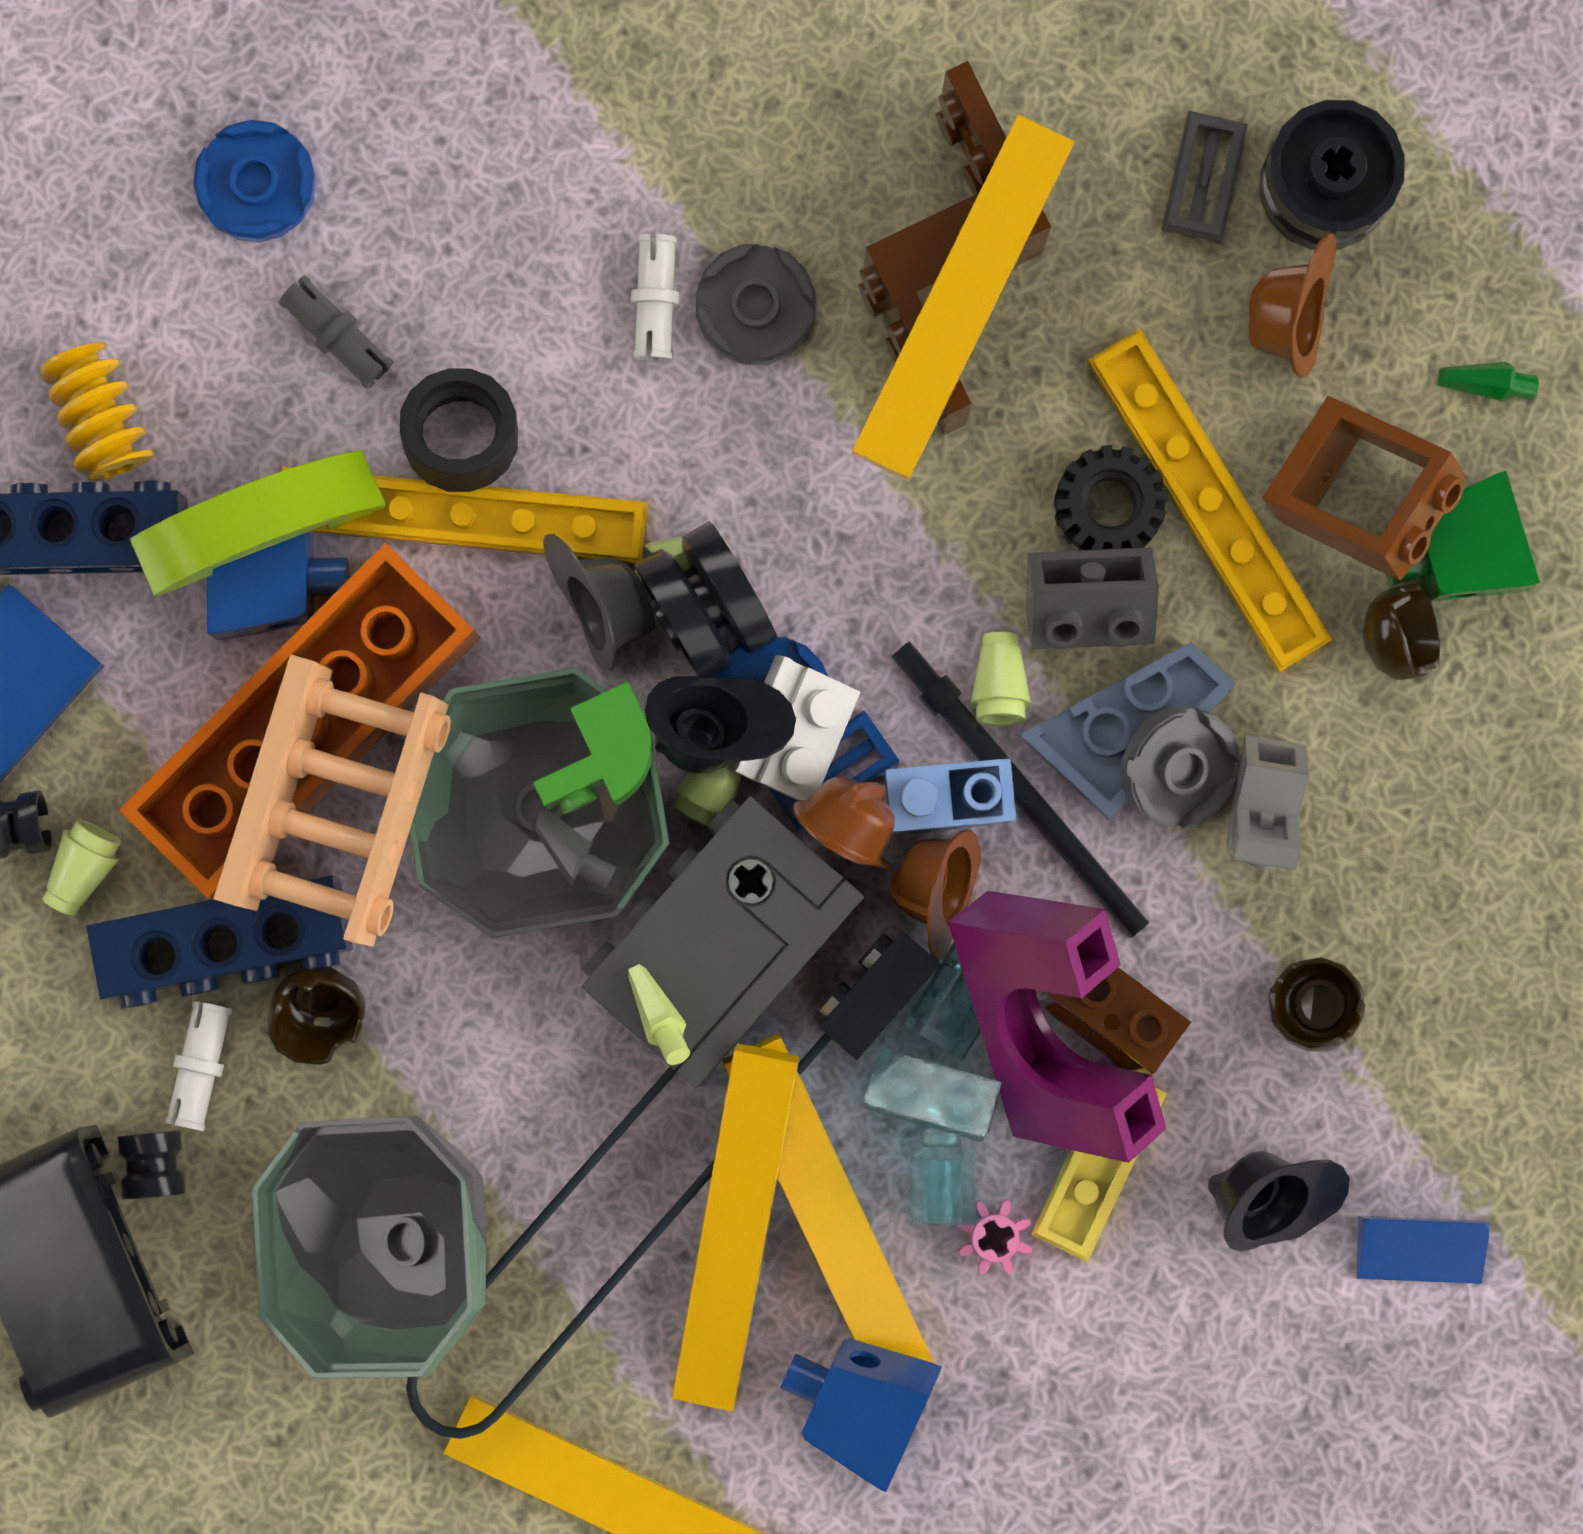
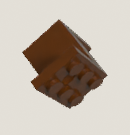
M968 61L945 71L942 94L938 96L942 110L936 112L935 115L947 143L950 146L960 143L969 164L963 166L962 169L973 196L867 246L864 268L859 270L863 282L859 283L858 287L870 314L876 317L883 313L888 323L887 329L890 336L885 338V342L894 363L1006 140V136ZM1043 209L1014 268L1043 253L1051 229ZM960 379L937 423L943 436L966 425L972 405Z

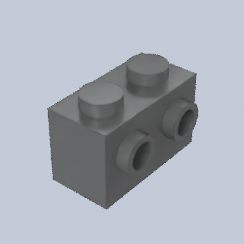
M1152 548L1028 553L1026 614L1031 649L1123 647L1128 645L1155 644L1159 585Z

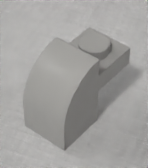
M1245 735L1237 767V780L1234 786L1227 831V850H1233L1234 860L1246 862L1252 867L1263 870H1271L1277 867L1296 870L1301 852L1298 817L1309 777L1306 745Z

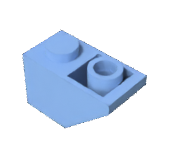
M1010 758L886 769L884 772L886 803L895 815V825L891 836L958 830L1016 821Z

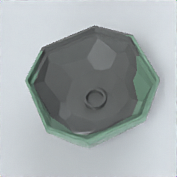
M576 667L451 688L442 700L449 704L446 715L451 720L450 731L443 749L433 754L410 828L418 885L491 938L618 917L670 845L654 748L652 763L647 777L639 789L621 804L616 806L604 783L594 788L598 798L583 807L563 814L559 805L549 809L586 840L593 842L590 854L617 866L607 889H603L580 877H577L573 886L569 885L534 828L543 803L533 782L591 755L570 708L608 691Z
M417 1115L301 1122L252 1188L258 1316L313 1379L429 1376L458 1343L486 1304V1199L483 1177L467 1157Z

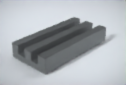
M1188 111L1161 231L1185 234L1186 237L1195 239L1198 237L1207 239L1208 242L1221 243L1248 124ZM1197 128L1207 129L1208 133L1190 214L1187 220L1178 218ZM1220 133L1232 135L1213 222L1212 225L1201 223Z

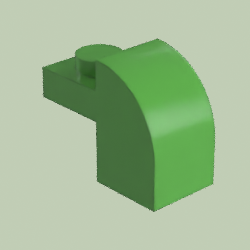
M629 681L570 708L591 755L533 782L543 805L548 810L559 805L563 814L583 807L598 798L594 788L604 783L613 802L617 806L630 798L644 782L652 763L653 740L648 722Z

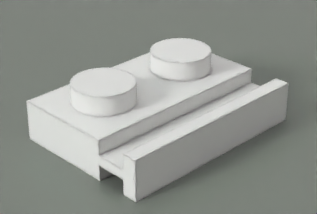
M775 655L764 683L779 690L791 703L796 716L794 735L784 749L768 758L731 761L728 770L743 775L796 801L807 800L822 786L861 692L809 667L793 662L790 658Z

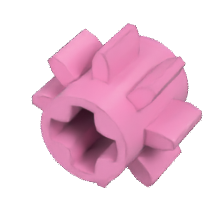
M1007 1199L1000 1203L997 1212H988L986 1205L980 1200L975 1201V1208L979 1216L974 1222L958 1220L956 1223L963 1231L969 1232L970 1242L961 1245L957 1250L960 1256H968L976 1251L981 1256L978 1262L979 1274L984 1275L988 1271L991 1262H1000L1004 1270L1009 1274L1013 1273V1264L1010 1258L1016 1251L1024 1254L1032 1252V1248L1025 1242L1020 1241L1019 1231L1026 1229L1031 1224L1030 1219L1019 1218L1012 1222L1008 1218L1011 1201ZM993 1220L999 1228L1010 1227L1011 1234L1003 1238L1005 1249L999 1253H995L989 1245L979 1247L978 1240L986 1235L983 1225L988 1221Z

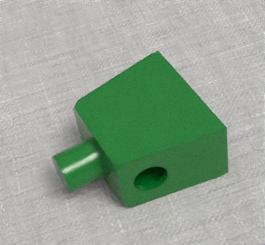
M1507 471L1496 473L1463 489L1462 496L1456 507L1451 512L1443 514L1431 533L1430 545L1422 560L1414 566L1411 565L1401 581L1385 574L1389 584L1395 585L1423 577L1426 591L1432 602L1519 593L1539 584L1540 580Z

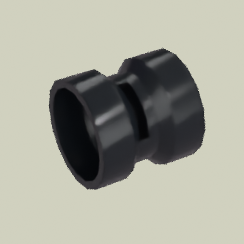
M41 791L20 793L14 801L3 802L0 799V859L7 858L12 850L23 849L29 854L50 851L52 847L51 830L41 831L38 816L49 815L47 803Z
M181 1131L117 1136L119 1156L126 1161V1175L121 1179L122 1199L150 1198L185 1193L184 1174L177 1169L176 1156L182 1150Z

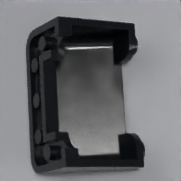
M97 1125L74 1129L0 1164V1317L25 1374L19 1378L24 1399L32 1411L41 1409L50 1418L154 1374L194 1354L183 1325L174 1328L168 1318L162 1320L160 1314L170 1310L166 1298L159 1301L111 1188V1185L116 1183L112 1171L102 1174L99 1172V1169L103 1167L101 1157L109 1154V1151Z

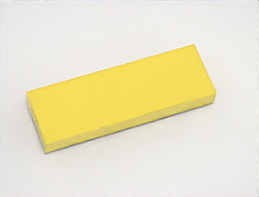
M1155 1087L1161 1107L1167 1093ZM1069 1150L1030 1234L1088 1262L1137 1156L1127 1163Z

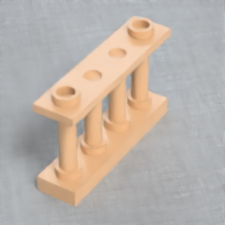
M290 654L213 899L257 911L260 900H265L268 896L276 897L349 920L343 939L373 947L376 937L382 936L386 932L391 921L393 900L388 898L433 754L443 749L449 735L451 720L446 715L449 704L432 695L420 692L415 711L412 712L334 689L333 682L330 681L333 670L315 661ZM328 713L406 736L395 773L316 750L314 743L311 742V738L318 717L322 718ZM307 774L387 797L376 834L297 811L292 799L299 778H304ZM287 835H292L367 858L368 861L357 895L276 871V865L272 862L279 840L284 839Z

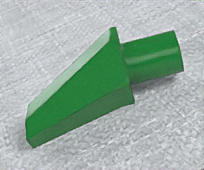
M1495 362L1440 368L1437 385L1499 401H1505L1508 396L1532 400L1537 394L1539 381L1535 375L1515 372L1516 369L1509 362Z

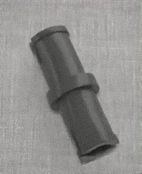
M306 275L302 276L298 280L300 285L294 282L282 295L278 303L283 308H286L317 338L315 346L323 354L331 352L362 383L365 389L371 388L375 383L373 380L375 378L379 380L391 368L394 361L390 357H386L355 326L358 320L349 311L342 313L311 283V280Z

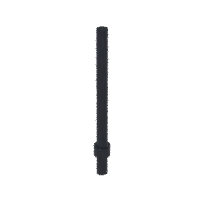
M910 641L891 656L922 693L918 699L934 717L940 714L979 761L1009 759L1006 753L960 701L958 697L962 692L947 675L941 678ZM1011 760L1014 802L1130 938L1134 937L1150 922Z

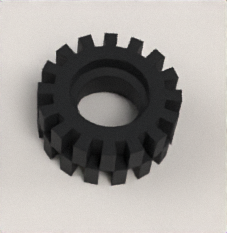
M1103 445L1097 451L1092 452V449L1082 453L1079 459L1071 462L1058 483L1053 504L1056 510L1054 517L1057 527H1061L1064 533L1063 538L1068 544L1072 542L1079 548L1078 551L1144 548L1147 546L1165 519L1167 512L1165 511V503L1168 501L1167 489L1163 490L1161 485L1163 477L1160 471L1154 472L1149 466L1151 460L1144 454L1139 458L1132 454V448L1123 446L1121 450L1112 449V445ZM1103 481H1115L1125 486L1133 498L1131 517L1118 526H1104L1096 522L1090 516L1086 505L1087 494L1094 485Z

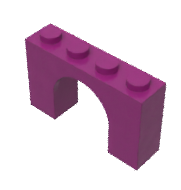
M994 891L985 892L951 919L948 924L1012 1136L1129 1163L1166 1129L1152 1075L1097 1064L1075 1053L1056 1035L1048 1024L1040 1008L1036 992L1038 990L1083 998L1121 965L1106 910Z

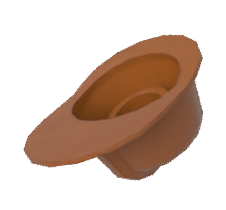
M1332 232L1326 233L1319 241L1309 264L1275 268L1264 275L1252 290L1249 302V340L1251 345L1256 349L1290 360L1293 371L1299 378L1308 376L1316 361L1324 319V303L1336 254V237Z
M835 776L827 780L807 800H800L792 805L793 814L798 822L810 835L830 850L858 864L876 865L886 870L892 869V866L882 854L894 829L895 815L885 802L886 792L881 784L877 782L859 783L850 778Z
M969 829L959 831L952 839H925L917 841L910 848L890 883L892 900L897 907L910 917L927 925L930 955L938 962L944 959L953 939L948 922L969 906L981 863V849L978 837Z

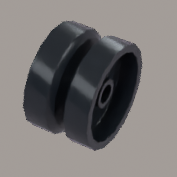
M1323 100L1300 109L1281 127L1260 169L1259 197L1268 220L1287 240L1310 250H1315L1326 233L1332 232L1336 237V250L1361 242L1380 224L1384 216L1392 208L1404 183L1405 154L1396 131L1377 111L1353 100ZM1325 172L1333 174L1337 181L1334 182L1324 175Z
M708 521L682 536V550L694 572V575L687 578L672 554L662 549L634 564L640 579L652 599L649 601V605L676 651L682 650L697 676L701 678H712L730 667V653L717 629L725 626L737 646L750 655L778 639L765 609L720 533Z

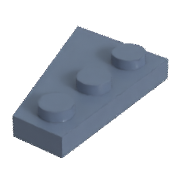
M1190 642L1050 719L1022 732L1018 737L1109 820L1127 801L1121 786V761L1129 739L1143 721L1162 709L1181 705L1203 709L1210 713L1236 683Z

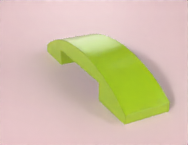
M357 450L292 467L224 492L151 526L130 538V542L155 598L212 576L213 569L325 525L328 530L384 509L386 504L363 451Z

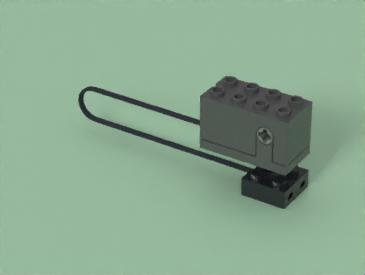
M751 796L741 806L731 799L708 825L709 832L714 837L701 852L698 853L690 846L665 874L673 883L658 900H655L650 894H647L624 920V923L632 930L617 947L606 941L582 968L589 978L581 988L666 1062L660 1047L648 1043L628 977V969L638 964L645 967L686 1023L683 1038L690 1050L689 1057L680 1064L669 1065L670 1067L487 1273L486 1289L675 1074L678 1073L695 1089L699 1087L863 900L864 896L846 880L842 882L843 877ZM759 869L765 873L762 884L766 893L759 898L756 894L750 893L743 899L737 895L741 888L737 875L741 871L753 875ZM904 931L900 932L894 940L883 933L858 961L866 969V972L852 988L843 980L840 981L817 1008L825 1016L818 1025L824 1034L798 1063L797 1072L799 1076L831 1040L835 1041L855 1060H858L939 968L941 963ZM714 1160L494 1411L481 1422L464 1428L444 1426L432 1419L420 1404L416 1388L418 1377H408L406 1392L409 1404L422 1425L440 1436L462 1439L481 1434L498 1421L712 1177Z

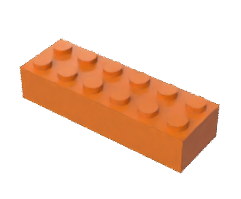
M385 542L119 811L207 898L213 899L290 654L315 661L333 670L330 681L333 682L334 689L409 711L417 703L420 692L426 694L481 637ZM326 713L322 718L318 717L311 742L314 743L316 750L359 762L388 731ZM307 774L304 778H299L292 799L296 810L308 813L337 782Z

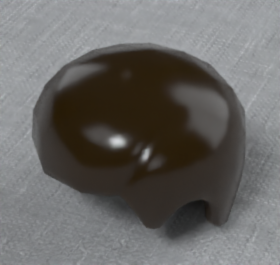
M1420 583L1390 588L1381 592L1371 602L1365 615L1362 633L1366 652L1378 670L1395 680H1407L1425 676L1428 670L1435 669L1440 663V638L1437 618L1428 592Z
M1323 957L1301 960L1290 964L1270 988L1268 996L1272 1024L1287 1043L1307 1052H1327L1342 1046L1352 1038L1360 1026L1366 1008L1362 986L1345 965ZM1314 987L1310 1020L1303 1012L1302 1000L1305 993Z
M312 967L297 970L285 977L274 991L268 1015L267 1033L276 1051L295 1063L314 1065L329 1063L335 1050L340 1045L348 1041L355 1043L363 1025L362 1020L365 1016V999L356 982L332 967ZM316 1018H330L332 1024L329 1027L316 1026L314 1021Z

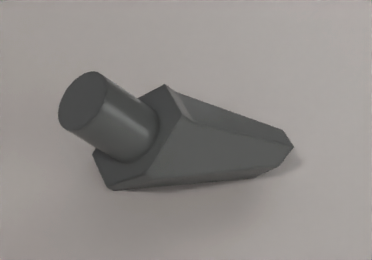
M542 805L534 829L567 883L573 886L577 877H580L603 889H607L617 866L590 854L593 842L586 840Z

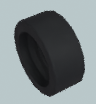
M448 368L426 376L410 390L400 410V436L410 467L427 484L447 492H471L491 485L509 469L518 450L517 416L508 392L493 377L476 370ZM452 402H473L485 407L491 413L496 424L495 437L491 445L478 455L467 459H446L434 454L426 445L423 437V425L426 418L438 407Z

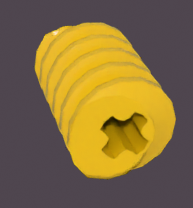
M104 342L89 343L61 352L49 358L40 369L42 379L46 383L54 384L48 393L50 401L56 406L63 407L57 414L58 424L62 428L71 429L66 435V445L71 451L80 452L75 457L74 467L79 473L89 475L87 478L89 481H98L123 475L142 466L154 457L153 450L151 449L133 450L132 444L142 438L146 431L142 426L125 427L123 423L138 410L135 404H116L115 399L129 389V385L126 381L108 382L106 376L117 370L121 364L117 358H99L98 353L104 350L107 345Z

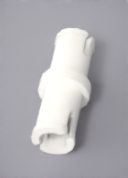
M651 234L638 235L637 289L631 290V304L637 305L633 359L653 361V357H656L658 361H671L673 355L671 353L673 307L679 306L680 294L674 290L675 245H677V237L656 234V239H652Z
M193 1001V1010L182 1056L175 1055L173 1067L179 1069L168 1116L165 1118L164 1123L204 1131V1123L215 1076L222 1077L224 1065L218 1063L232 1009Z

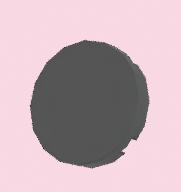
M742 244L721 253L704 270L696 292V319L705 340L721 356L743 365H769L790 356L807 339L815 319V289L807 270L789 252L776 247L773 249L768 246H759V244Z
M1188 705L1162 709L1143 721L1129 739L1121 761L1122 789L1130 806L1155 825L1168 828L1167 826H1180L1182 828L1198 826L1215 815L1231 796L1237 780L1232 776L1235 770V762L1239 763V747L1231 729L1206 710Z

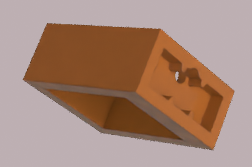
M1327 396L1262 499L1276 518L1288 527L1401 581L1410 566L1418 564L1426 554L1430 545L1431 533L1443 514L1451 512L1458 504L1463 493L1464 481L1467 477L1452 452L1333 397ZM1359 439L1365 440L1424 468L1380 538L1316 507Z

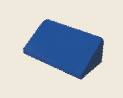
M1358 1216L1356 1278L1482 1284L1490 1223L1473 1220Z

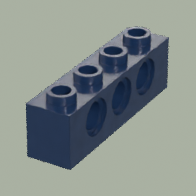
M165 481L134 482V491H110V485L102 482H77L72 484V492L48 493V485L12 484L10 485V493L0 494V515H9L11 520V531L8 537L0 542V575L143 573L130 538L188 509V499L178 490H171V483ZM120 513H133L135 517L133 533L125 540L111 541L108 534L111 520ZM71 514L73 518L71 534L61 542H50L47 535L50 521L57 515Z
M333 875L308 880L342 891L340 878ZM268 896L265 900H260L257 911L213 899L86 925L99 997L104 1000L118 998L120 1009L158 1002L156 990L180 986L182 997L215 991L219 989L217 978L241 973L243 984L280 977L278 965L302 961L303 969L337 966L341 964L339 953L354 950L352 942L343 939L348 925L347 919L272 896ZM282 914L291 915L296 920L299 929L296 941L286 949H278L269 938L270 924L276 917ZM227 926L236 936L237 948L231 958L219 962L210 954L208 942L211 934L216 929ZM160 939L168 940L173 945L176 954L172 968L163 974L154 972L148 963L149 949Z

